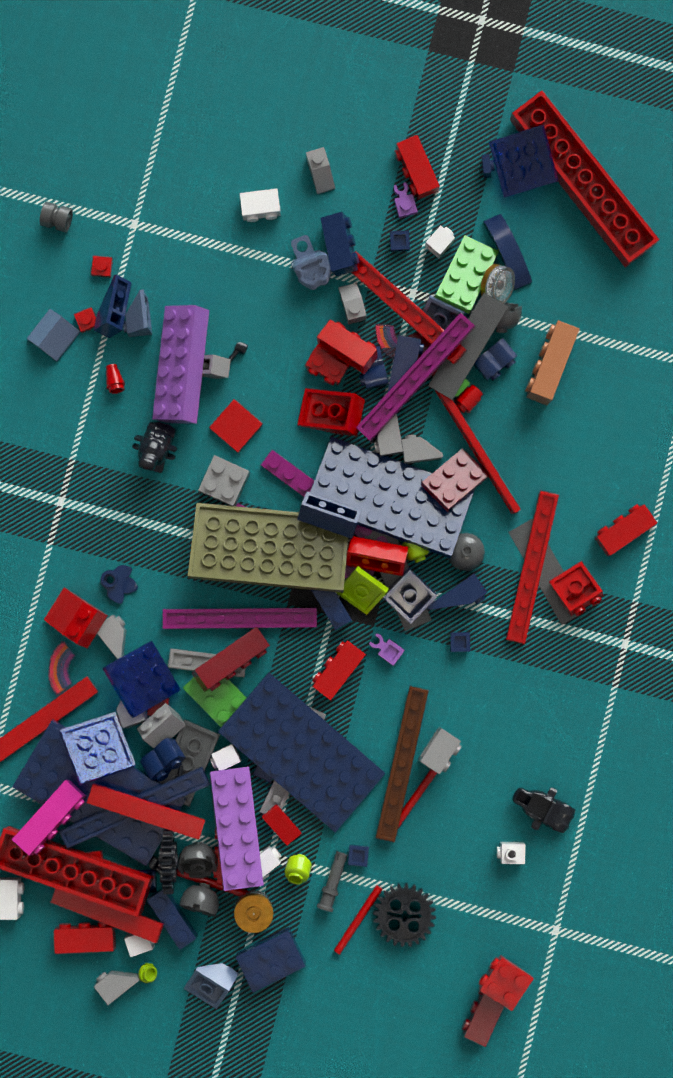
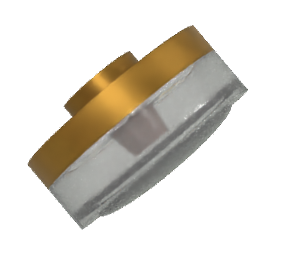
M499 264L491 265L482 278L481 296L485 293L503 304L507 302L515 285L514 271L509 267Z
M256 890L243 893L237 899L234 907V917L237 925L249 933H258L265 930L273 919V905L270 898L265 893Z

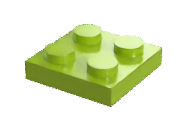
M357 566L344 581L343 593H336L367 615L385 596L389 588Z

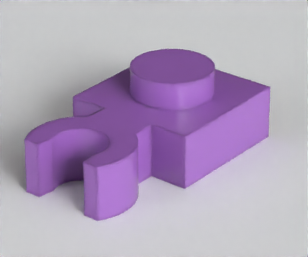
M406 182L403 183V191H399L397 185H394V193L399 196V198L394 199L399 219L417 214L418 212L413 194L407 195L408 185Z
M376 634L375 636L380 641L377 645L370 642V646L381 649L378 655L394 666L405 650L390 639L385 643L383 637L380 634Z

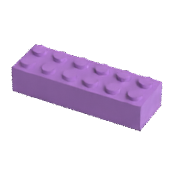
M197 305L165 306L153 420L164 423L197 424L209 310Z
M249 767L211 771L209 774L223 891L264 886Z

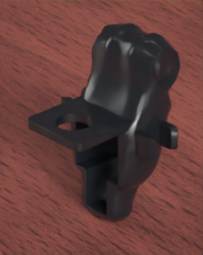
M159 421L150 422L144 436L136 435L134 437V440L140 441V444L134 443L132 445L134 449L138 450V465L140 468L162 473L165 460L175 459L176 456L169 453V450L177 451V447L172 445L176 433L175 428Z
M521 787L513 795V803L522 807L523 812L534 820L531 825L534 830H538L540 825L544 824L555 831L564 833L574 818L575 809L554 798L557 790L552 787L548 793L539 790L528 791Z

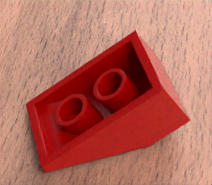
M305 388L297 425L340 435L358 436L359 430L356 427L361 422L365 399L355 393Z
M64 587L44 620L74 643L88 649L108 615Z

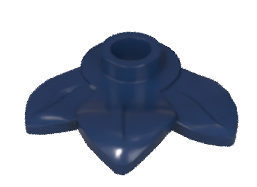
M120 565L114 570L105 571L101 575L100 581L102 586L107 589L108 597L116 603H123L124 593H132L138 589L136 582L129 577L132 572L131 567ZM109 576H112L114 578V581L111 584L107 582V578Z

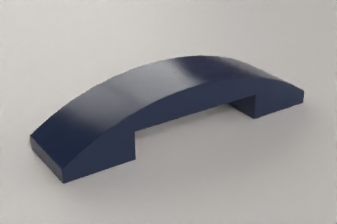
M499 214L483 221L490 238L493 239L508 271L507 275L514 290L532 283L520 248L503 216Z

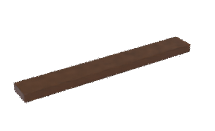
M412 686L409 688L376 834L378 839L390 842L396 841L429 690Z

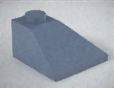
M144 289L139 290L125 315L126 321H124L123 329L129 337L152 335L149 302Z
M223 963L197 967L184 989L217 1009L230 991L239 973Z

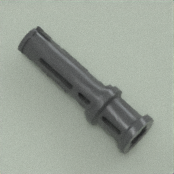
M336 851L328 881L321 890L323 893L320 903L316 906L317 908L333 912V903L335 897L339 894L337 888L348 854Z

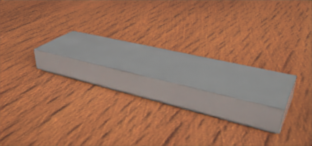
M171 648L168 668L194 671L216 654ZM239 667L235 670V676L245 677L246 668L242 670Z

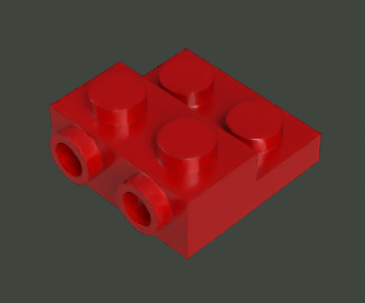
M318 344L305 364V367L308 368L307 372L316 377L319 374L324 377L326 383L332 386L340 384L350 366Z
M582 561L549 581V584L560 598L561 603L570 616L574 614L579 616L586 611L585 607L592 604V606H595L602 601L603 591Z
M500 955L499 958L495 957L491 962L489 973L487 975L484 974L479 980V990L510 1011H513L534 978Z

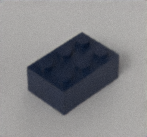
M289 927L236 954V959L252 992L306 966V961Z

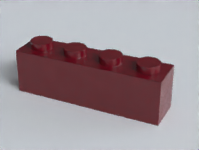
M255 627L196 668L191 674L204 692L208 689L212 692L221 685L219 682L222 679L226 678L228 681L235 676V670L239 667L243 670L252 664L250 661L256 656L259 659L266 654L267 651L265 649L270 645L259 629Z
M490 967L488 968L486 975H487V974L489 973V971L491 970ZM479 990L478 994L480 996L477 1001L472 1003L470 1008L472 1013L469 1020L465 1019L462 1030H464L463 1035L465 1038L486 1047L504 1006Z

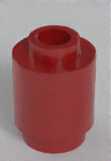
M474 385L467 387L455 400L457 408L462 413H465V411L470 413L481 401L483 393Z

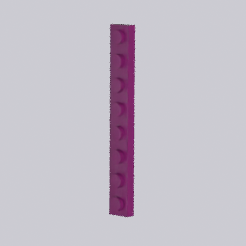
M460 313L356 428L372 441L476 326Z
M271 450L261 466L305 497L306 492L311 491L314 480ZM357 525L354 534L357 537L365 538V536L371 535L372 530ZM380 536L376 540L388 543L387 538L384 536Z
M317 608L163 609V629L317 627Z

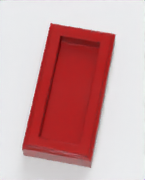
M277 804L262 816L265 822L286 845H289L302 834L299 828Z

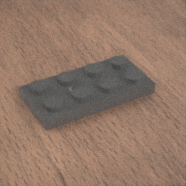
M185 719L184 723L186 726L179 731L176 738L177 744L186 757L181 765L183 766L182 775L201 766L205 772L220 734ZM178 768L172 769L168 777L160 781V783L163 784L177 778ZM196 791L184 796L186 798L184 805L190 806Z

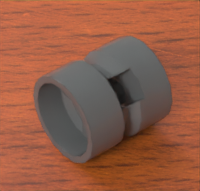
M46 201L40 214V226L47 228L55 226L58 231L68 232L72 222L73 209L65 206L58 208L57 204Z

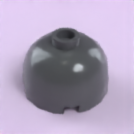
M501 302L508 306L498 323L496 332L506 333L507 329L514 328L519 323L522 315V306Z
M461 533L458 536L451 559L448 557L447 559L458 570H473L484 559V545L476 535Z
M194 842L181 851L178 870L183 875L184 872L188 873L190 878L209 877L211 872L217 871L216 853L207 844Z
M200 882L199 886L192 885L184 891L179 905L184 909L215 917L219 907V898L216 892L210 889L211 885Z

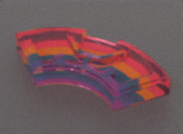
M375 324L376 338L379 346L389 358L394 360L398 340L394 326Z
M64 641L56 647L49 663V681L56 695L72 684L68 670L70 662L75 655Z

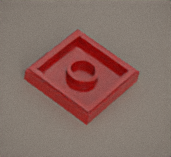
M234 399L209 428L239 453L261 428L263 423Z

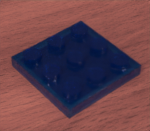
M544 125L489 142L504 198L559 181Z
M152 641L103 668L132 719L181 691Z
M115 712L59 731L80 786L136 766Z

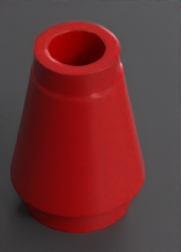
M117 364L106 366L107 389L111 394L120 393L125 390V382Z

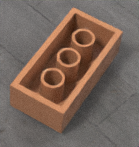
M559 320L555 325H551L545 337L548 339V342L544 343L539 353L541 360L537 361L532 371V374L535 376L530 379L525 391L528 392L526 398L547 406L552 401L580 328Z

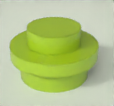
M151 963L143 964L139 970V979L144 983L154 981L157 977V969Z

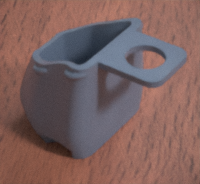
M307 235L293 239L291 246L297 259L292 261L291 266L298 277V281L311 290H315L320 285H326L331 276L328 255L321 250L314 251ZM299 241L307 243L306 251L300 252L297 250V243Z

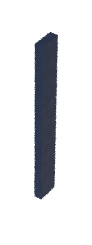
M201 766L134 797L164 806L209 786L210 782ZM105 809L59 830V833L68 849L134 818Z

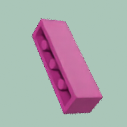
M65 780L12 840L27 855H38L45 846L43 844L47 839L51 840L58 833L56 829L61 824L65 825L70 820L72 811L74 809L78 810L85 803L83 799L86 795L70 780Z

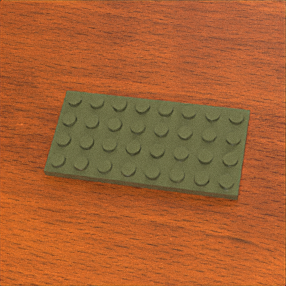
M197 503L188 578L343 593L348 537L297 520L299 512Z

